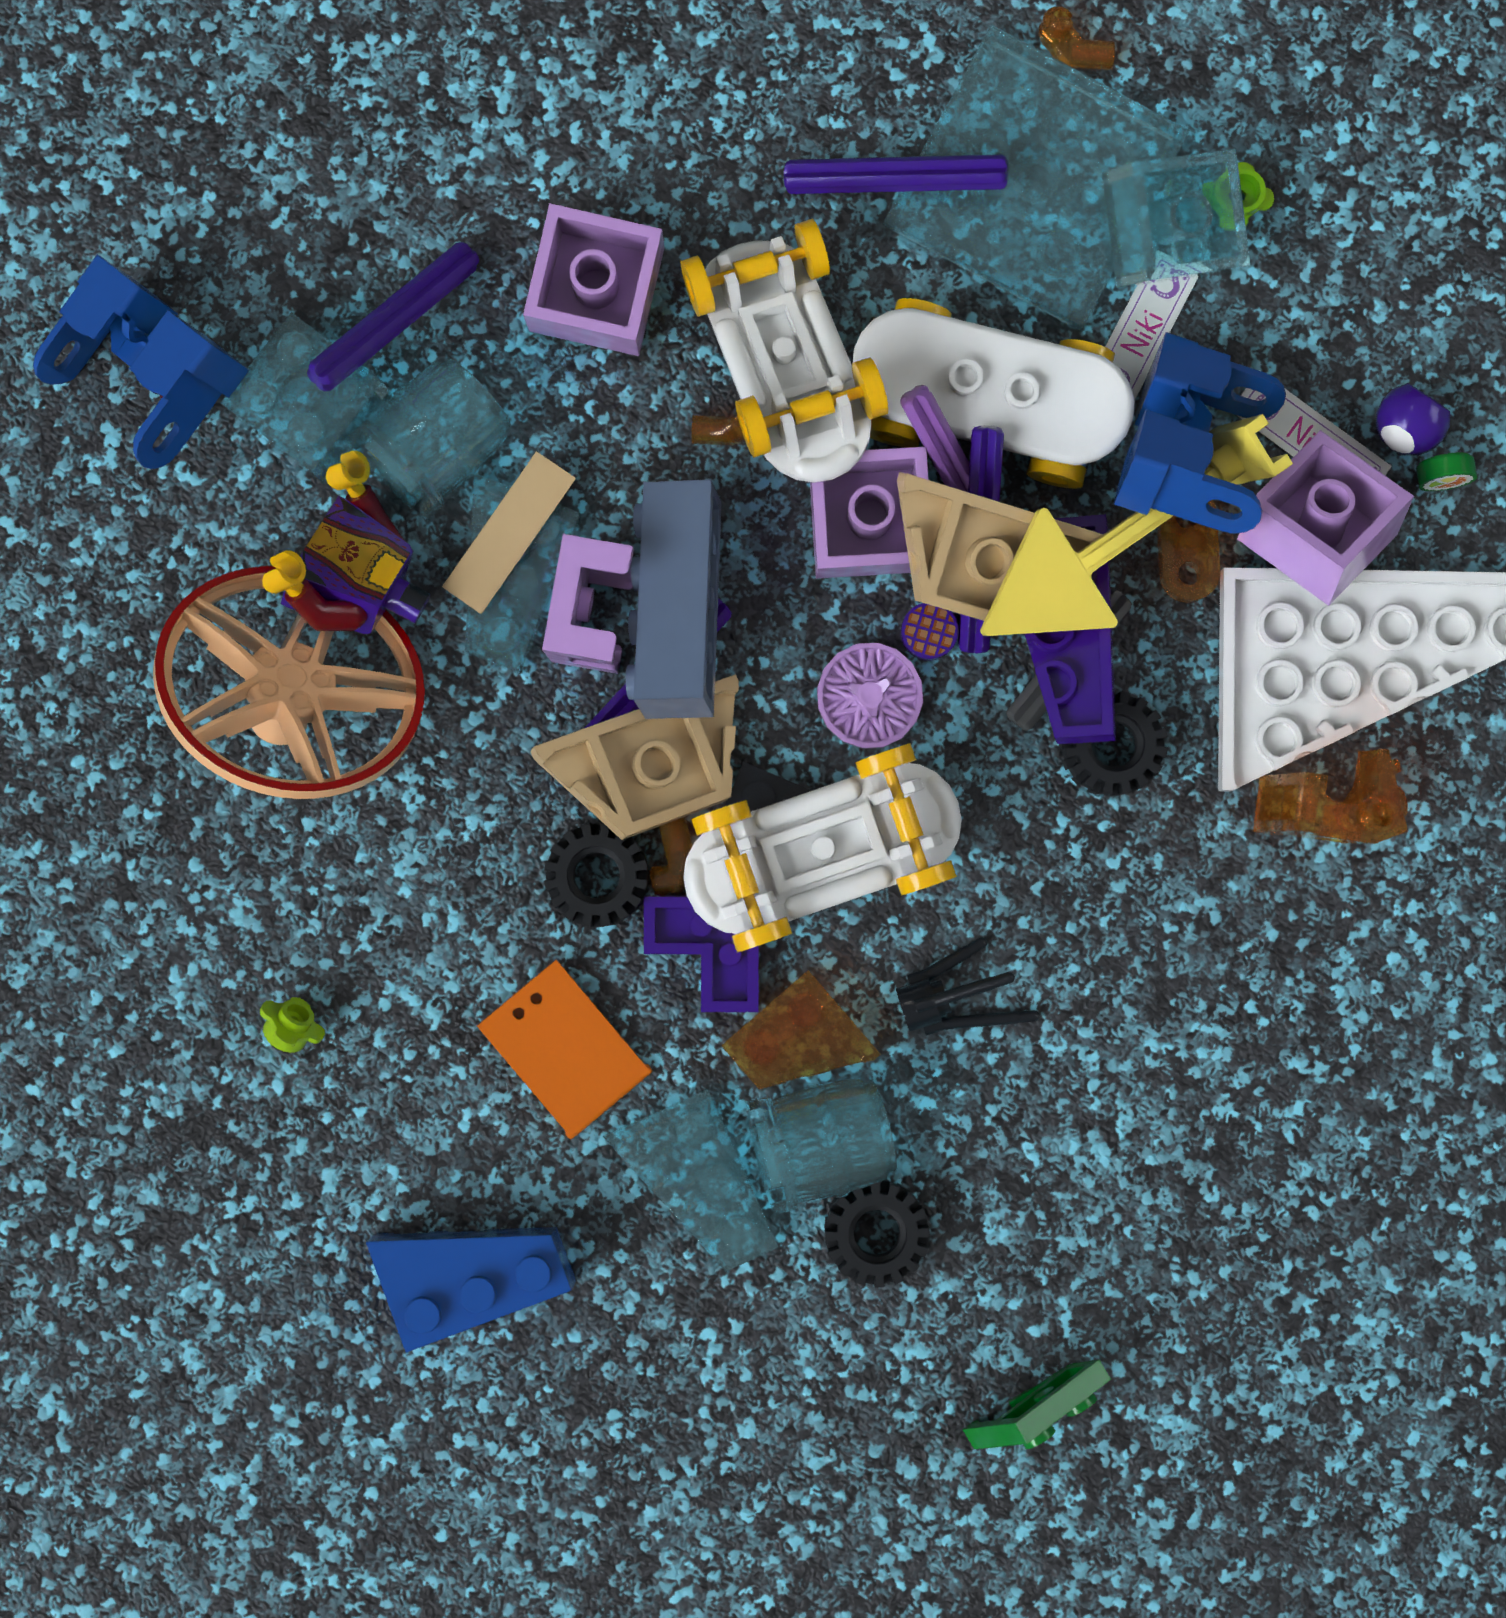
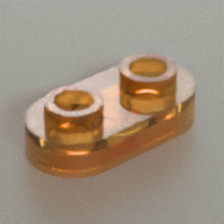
M1213 500L1208 502L1210 506L1216 508ZM1176 516L1171 517L1158 526L1159 576L1164 591L1174 600L1183 603H1194L1202 600L1216 588L1220 578L1218 530L1194 523L1191 528H1183L1177 523ZM1188 565L1195 569L1197 573L1195 584H1185L1180 580L1178 571L1181 566Z

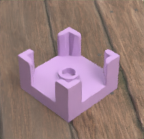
M563 534L542 647L543 652L551 662L618 674L622 648L616 645V635L610 631L581 627L582 621L589 622L592 612L594 588L588 587L589 583L625 590L633 588L631 582L633 546Z

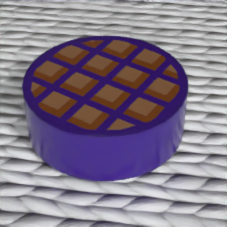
M921 603L913 607L906 614L900 633L905 649L912 656L924 661H933L944 657L951 651L957 641L959 629L957 620L951 611Z

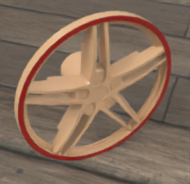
M274 566L250 567L229 572L204 583L192 591L173 610L161 631L154 658L153 681L156 699L168 727L181 745L202 765L231 783L261 794L281 798L316 799L347 793L363 787L387 772L405 753L414 738L422 716L425 695L424 676L416 650L408 635L387 610H385L374 629L391 649L402 676L350 667L323 665L334 631H320L314 648L299 643L298 641L307 624L299 614L295 618L281 648H278L239 620L212 605L219 600L240 592L264 589L262 583L263 575L276 569ZM201 613L202 615H204L205 617H207L208 619H210L211 621H213L214 623H216L217 625H219L220 627H222V628L224 629V631H222L220 628H218V627L215 626L213 623H211L209 620H207L206 618L202 617V616L199 615V614ZM188 628L208 644L206 648L208 651L243 677L245 682L184 716L174 691L172 663L179 639L185 629ZM240 644L253 651L254 654L251 655ZM336 684L352 687H336ZM245 698L250 703L220 716L195 730L191 727V725L208 716L213 717ZM376 708L404 710L399 728L388 745L366 764L341 775L323 711L337 710L375 713ZM308 723H312L322 759H325L330 778H323L317 758L306 734ZM252 728L258 737L268 743L288 745L295 763L301 764L307 780L279 779L252 772L226 759L213 750L206 742L223 735L229 738Z

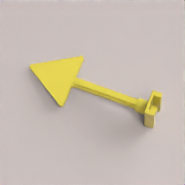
M1263 414L1217 426L1209 431V433L1213 434L1214 450L1209 467L1204 473L1206 475L1238 485L1275 477L1293 463L1288 454L1272 458L1267 454L1255 434L1269 424ZM1047 508L1038 509L982 624L981 634L983 636L1116 627L1118 621L1091 578L1092 573L1173 517V515L1150 508L1148 515L1135 512L1077 553L1071 547Z

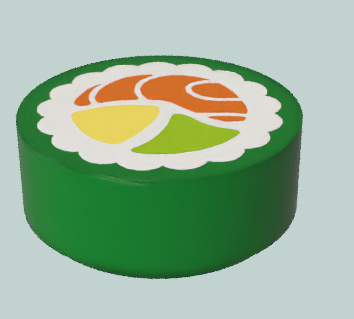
M1463 452L1430 457L1420 462L1416 467L1419 489L1423 491L1454 489L1470 484L1477 479L1474 457Z

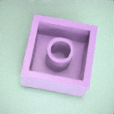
M549 203L523 313L528 330L538 334L639 356L665 248L662 229Z
M1320 430L1291 459L1293 464L1273 477L1256 494L1262 507L1261 520L1254 529L1245 533H1239L1237 540L1329 606L1398 535L1414 496Z
M925 447L865 450L862 458L849 472L833 480L817 483L810 482L816 579L911 573L897 478L899 472L928 480L927 450Z

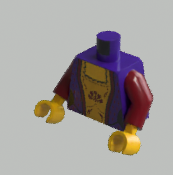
M356 450L341 454V463L332 465L327 469L326 480L332 488L336 490L346 489L348 494L345 498L337 497L300 556L292 550H285L270 558L271 565L276 569L263 575V587L270 593L284 591L281 604L295 610L316 631H356L362 634H370L386 609L416 624L428 603L431 593L404 580L414 551L405 542L386 514L371 486L362 484L368 479L370 474V465L367 458Z

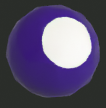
M1409 383L1392 389L1382 399L1376 412V428L1380 439L1390 450L1402 455L1419 456L1432 451L1444 440L1450 427V411Z

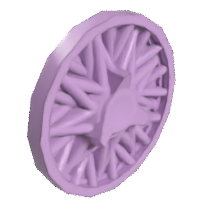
M880 643L855 644L838 652L824 668L817 687L818 710L826 727L842 742L862 749L883 748L902 739L917 722L923 704L922 681L913 663L897 649Z

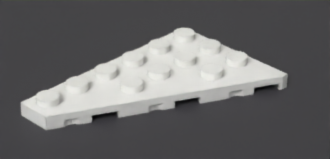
M1224 567L1220 570L1218 791L1230 792L1253 780L1506 660V572L1363 570L1328 606L1277 568Z

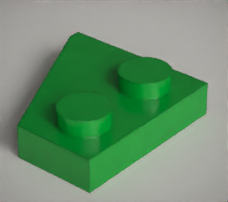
M1100 1359L1069 1364L1047 1377L1041 1383L1009 1400L1008 1402L1012 1408L998 1419L979 1422L977 1419L962 1430L974 1449L1022 1444L1025 1449L1034 1448L1054 1435L1056 1430L1053 1424L1064 1415L1072 1417L1091 1407L1097 1401L1094 1392L1109 1382L1111 1378Z

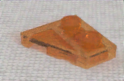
M808 969L721 1044L723 1049L758 1089L786 1083L789 1080L805 1076L810 1077L822 1074L832 1069L860 1062H869L881 1055Z

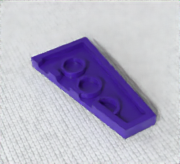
M1106 514L1054 518L1101 534L1109 531ZM1110 561L1095 570L1091 578L1111 609ZM1112 628L1025 634L1057 744L1116 741Z

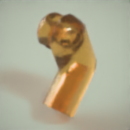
M1053 7L1044 13L1042 23L1038 29L1040 40L1061 66L1065 68L1112 70L1115 56L1114 41L1082 39L1073 27L1072 13L1064 7Z
M692 415L691 444L733 446L745 441L737 415L736 417Z
M686 817L659 826L668 864L653 866L649 871L654 894L662 897L673 892L677 896L685 890L683 878L685 862L693 846Z

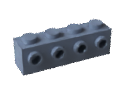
M712 479L643 482V502L636 503L634 506V531L636 537L641 538L640 556H634L631 561V582L633 590L638 591V610H631L628 618L629 639L632 645H636L635 664L628 665L626 669V692L628 699L635 701L645 719L714 717L722 503Z

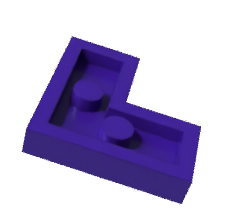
M644 897V954H701V1012H759V946L737 953L731 937L734 934L725 933L708 925L695 912L688 897Z

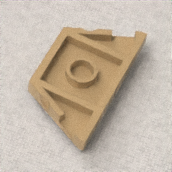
M899 472L897 486L915 601L984 621L1035 513L908 473ZM1055 519L1071 547L1077 553L1104 535Z
M735 674L715 681L714 717L645 719L640 709L534 746L530 752L533 759L613 833L621 840L723 803L731 798L733 770L730 766L731 752L735 748L736 726H733L735 695L739 690L738 678Z

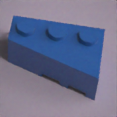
M557 1227L485 1229L483 1231L465 1232L430 1231L429 1233L409 1234L376 1233L366 1241L406 1353L572 1291L576 1283V1278Z

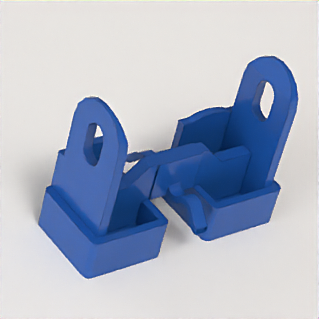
M97 254L77 281L79 285L59 312L63 316L39 347L34 357V372L42 382L50 385L63 384L73 380L109 331H111V351L130 366L129 369L135 374L143 387L157 395L163 396L133 439V451L136 460L144 468H161L171 462L180 452L222 394L228 398L232 395L249 372V369L206 335L179 318L177 312L143 285ZM75 340V345L66 359L60 365L54 366V361L65 345ZM174 422L172 430L158 447L153 448L155 440L169 423Z
M1165 332L1144 382L1134 425L1138 426V429L1125 457L1114 505L1144 515H1148L1150 508L1222 532L1233 534L1245 533L1254 529L1260 522L1262 507L1253 491L1204 474L1212 460L1214 450L1213 434L1209 433L1213 415L1205 405L1244 418L1261 414L1268 418L1277 413L1284 405L1286 397L1284 385L1277 378L1265 372L1231 362L1230 355L1200 346L1198 342ZM1236 387H1246L1264 394L1266 398L1260 401L1252 400L1236 394L1233 389ZM1220 500L1235 505L1242 511L1236 514L1228 513L1210 506L1208 502Z

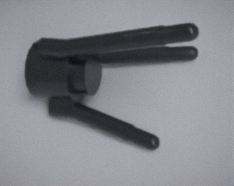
M980 937L924 970L908 974L909 984L896 988L909 1032L924 1028L926 1036L949 1029L1035 1022L1039 1020L1040 1013L1036 1010L941 1017L952 1013L949 1003L1010 984L1015 980L1012 972H1006L946 991L941 980L930 983L934 978L985 948L987 940L984 937Z

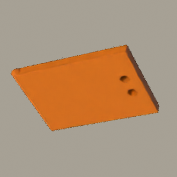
M557 959L477 1025L484 1036L561 1125L569 1139L575 1138L652 1073V1068L639 1058Z

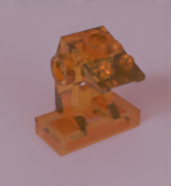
M1389 749L1358 751L1356 775L1352 790L1340 802L1332 800L1326 794L1328 775L1299 772L1262 776L1259 778L1253 832L1268 835H1289L1343 844H1375L1408 832L1405 819L1408 812L1407 799L1401 787L1397 785L1395 774L1401 771L1400 763L1397 759L1391 760Z

